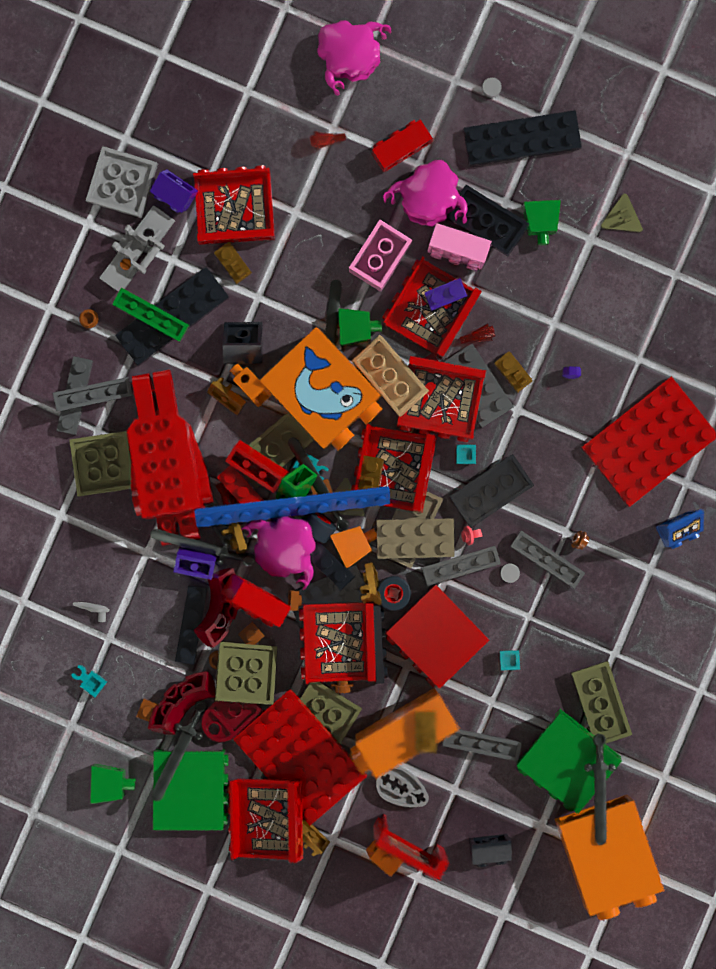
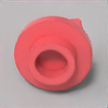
M465 526L461 532V537L467 545H472L474 538L482 537L481 529L472 531L469 526Z

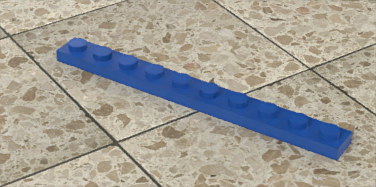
M389 486L200 508L195 509L197 527H208L211 525L267 520L285 516L383 506L390 504Z

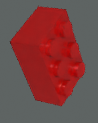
M233 572L221 591L226 597L224 600L229 602L231 606L238 610H244L255 619L259 618L270 627L276 625L280 628L291 609V606L280 598Z

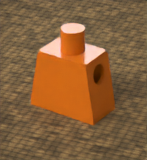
M239 364L232 367L230 372L235 376L233 381L258 408L272 396L270 391L248 367L243 369Z
M360 526L330 535L346 568H349L372 551L369 543L377 539L374 528L363 533Z
M375 839L366 849L369 858L389 876H392L404 862L376 846Z

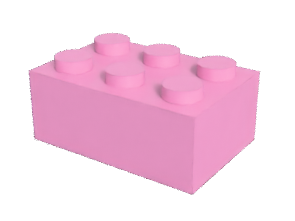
M379 220L350 265L349 272L381 292L411 246L412 239Z
M436 223L427 252L431 253L430 256L441 259L443 257L449 259L448 262L459 265L462 263L467 265L468 269L477 271L478 269L482 270L492 241Z

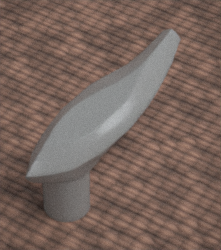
M73 602V605L90 612H98V622H106V612H109L107 607L94 603Z

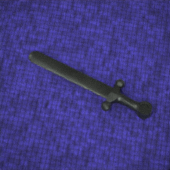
M334 279L330 284L325 335L334 345L342 287L341 281Z
M295 437L290 438L288 445L299 464H304L318 475L313 483L317 494L330 493L298 439ZM338 510L330 511L337 522V529L339 531L347 530L349 522L343 519Z
M158 529L150 532V536L155 540L218 556L219 558L215 562L217 566H221L225 558L241 561L245 566H252L254 564L253 554H237L228 550L227 546L230 545L228 539L223 540V546L220 547Z
M196 702L195 711L187 726H182L180 723L175 724V730H181L182 733L151 794L154 801H160L163 798L192 737L194 736L197 740L203 738V734L200 732L196 733L194 728L201 714L207 709L205 702Z
M596 734L593 737V742L596 744V763L593 765L586 764L584 768L588 772L594 770L595 842L598 845H604L607 841L606 770L614 771L615 765L604 764L603 745L606 743V737L602 734Z

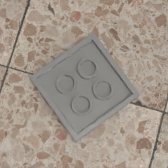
M102 146L86 202L142 218L158 163Z

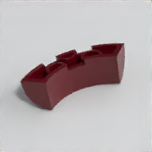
M233 568L219 570L213 573L212 580L208 579L211 591L210 606L204 620L194 629V632L210 648H214L225 638L229 632L228 629L232 620L236 618L238 609L225 601L226 597L221 593L232 572L235 574Z
M209 672L195 673L185 677L186 679L177 685H172L163 694L165 697L160 704L155 706L149 720L148 729L161 734L176 735L175 724L180 723L184 714L196 702L215 697V683Z

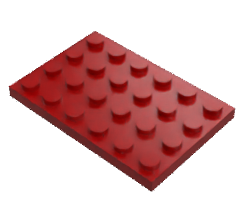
M671 376L581 448L626 505L630 507L716 439V431Z
M291 688L233 739L268 779L302 780V817L309 826L367 777L366 773H360L348 752Z

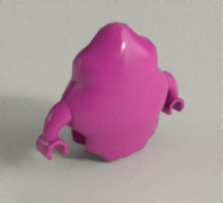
M341 20L334 24L325 25L320 29L317 52L318 56L326 61L325 80L333 89L335 95H340L339 90L336 89L337 87L344 89L343 82L335 81V78H348L354 82L367 80L380 64V44L374 40L373 32L379 31L380 37L387 39L386 34L383 32L388 31L391 33L389 25H382L378 22L352 25L347 20Z
M434 160L428 164L417 166L413 176L404 181L394 183L388 192H385L383 195L385 203L388 198H392L391 204L394 205L396 202L394 194L400 192L403 198L402 206L404 212L408 215L411 222L433 227L436 223L445 221L447 214L454 211L457 207L460 210L455 213V221L457 222L460 216H463V224L467 221V203L456 190L459 179L443 160Z
M285 516L281 517L277 522L253 520L245 524L241 530L247 529L249 531L247 538L253 534L255 529L259 530L257 534L258 543L254 545L255 561L272 577L286 578L291 573L298 574L303 572L304 575L297 580L296 584L303 582L305 586L302 590L306 589L314 573L310 554L316 548L309 523Z

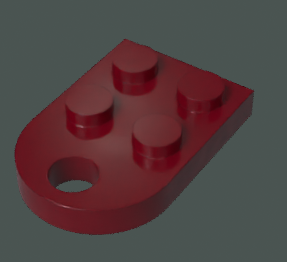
M215 701L202 717L203 731L213 741H229L260 714L263 709L258 704ZM213 723L217 724L220 728L217 734H212L209 731V726Z

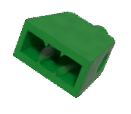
M561 200L528 201L522 205L525 221L530 225L527 229L528 235H537L538 245L540 246L549 245V235L557 232Z
M339 308L340 347L371 341V332H382L381 320L370 321V313L367 311Z
M302 464L282 478L276 499L307 496L318 475Z
M94 764L92 766L91 804L123 799L125 790L136 789V779L125 778V769L102 764Z

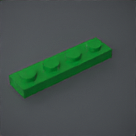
M122 287L112 303L113 306L178 342H181L189 328L187 323Z

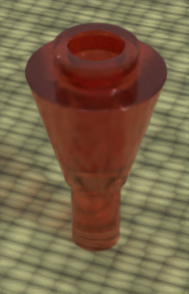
M314 131L313 135L310 136L311 146L315 147V150L331 145L334 142L346 141L345 133L333 135L332 133Z
M487 323L471 332V334L461 336V344L471 341H493L492 337H496L493 325L489 326Z
M221 482L216 485L221 494L223 506L240 504Z

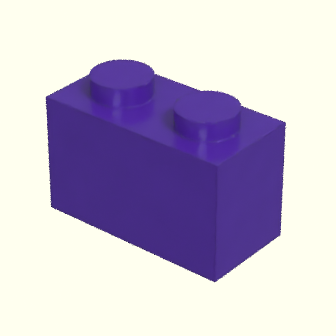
M164 170L159 173L150 192L154 194L157 200L169 204L173 211L182 213L188 210L198 190L169 170Z
M461 278L424 292L431 311L467 297Z
M179 547L174 572L212 580L217 556Z

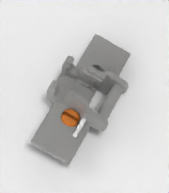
M153 205L135 231L130 225H127L124 229L126 231L124 237L119 243L115 241L112 245L118 254L100 276V279L118 292L121 287L126 289L137 272L140 271L145 274V269L159 250H163L165 246L160 241L174 224L175 220ZM146 230L154 232L153 237H146L143 234ZM152 244L153 247L140 265L136 263L146 247Z

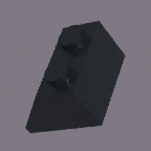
M224 322L222 344L224 364L262 363V322Z
M508 834L469 838L473 865L486 867L488 863L496 862V865L507 864V861H512V845Z

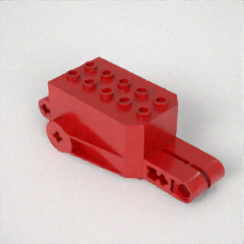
M171 370L153 372L155 389H153L149 373L132 376L139 419L133 421L127 430L131 451V490L135 513L144 519L156 518L158 530L179 535L177 523H179L181 536L198 540L200 539V530L196 524L195 509L205 508V504L213 503V492L209 473L192 427L179 416ZM155 393H156V398H157V403H158V409H159L158 411H157L156 403H155V397H154V394H155ZM160 541L162 546L170 545V543Z

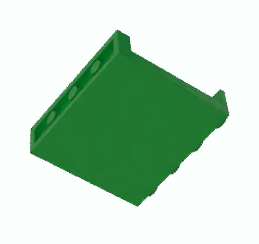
M559 709L555 713V718L524 756L517 761V770L524 776H530L533 779V783L539 788L544 787L548 790V794L553 799L562 801L564 803L563 806L570 812L575 811L579 814L594 796V770L588 772L584 768L586 764L593 765L596 763L594 735L563 710ZM604 744V764H614L616 769L622 762L621 756ZM606 770V780L614 771Z
M156 749L154 751L153 790L172 751H164V749ZM222 749V751H185L163 798L160 801L153 800V830H223L225 825H228V813H225V805H228V793H225V786H228V774H225V766H228L229 756L225 755V749Z

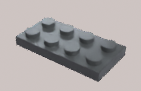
M470 344L444 361V363L486 370L476 418L481 428L514 408L473 344Z

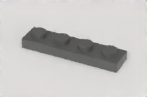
M73 356L66 390L88 385L93 360ZM83 406L61 411L57 431L77 435Z
M129 377L52 393L56 412L133 396Z
M521 530L510 545L511 548L573 589L576 588L585 572Z
M492 546L422 567L426 584L429 586L501 564L496 546Z
M459 729L444 738L442 746L513 761L519 760L522 745L521 741Z

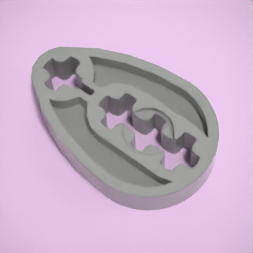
M400 765L376 779L379 795L390 803L403 807H422L428 803L429 796L423 784L412 772ZM388 774L390 775V780L398 779V784L403 785L405 783L408 791L400 793V788L397 786L394 789L391 788L390 782L383 784L381 776ZM422 792L425 800L417 802L414 794L419 795Z

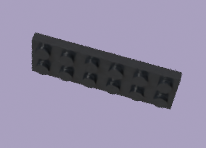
M576 110L463 128L469 166L582 148Z
M205 267L154 306L187 323L190 328L230 297L209 269ZM139 319L134 320L115 335L138 366L174 340Z

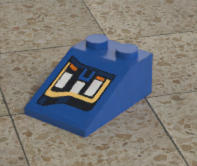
M689 510L655 526L664 546L674 549L681 546V541L687 538L689 541L700 536L699 533L704 531L703 510Z

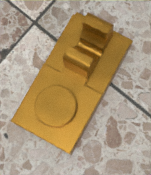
M230 242L214 252L236 284L252 274Z
M510 351L494 363L517 393L533 381Z
M223 377L218 381L216 380V382L213 381L207 393L238 415L246 401L239 394L231 390L233 386L231 383L227 387L222 384L224 381Z
M364 456L358 490L379 487L384 459Z
M239 522L226 524L229 527L226 530H222V535L232 534V539H230L232 549L236 550L237 554L244 553L247 546Z
M372 562L365 564L366 572H363V577L368 585L360 587L361 593L367 594L361 596L363 603L374 601L375 604L380 605L382 602L380 592L377 591L379 586L378 573Z
M415 711L416 752H436V711Z
M303 819L304 848L310 847L313 850L312 856L319 853L322 854L330 844V841L313 825L309 826Z

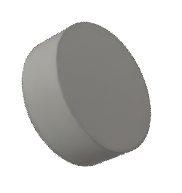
M493 77L486 79L482 86L483 94L488 98L497 97L501 91L500 81Z
M505 564L500 570V576L505 582L513 583L518 580L520 571L514 564Z

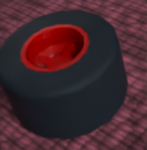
M323 513L306 514L300 519L309 523L313 539L321 543H326L331 537L330 535L336 530L335 524Z
M398 576L384 578L377 588L381 596V606L390 611L403 609L411 598L409 585Z

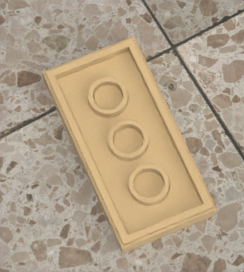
M381 335L377 336L352 360L400 417L429 392Z

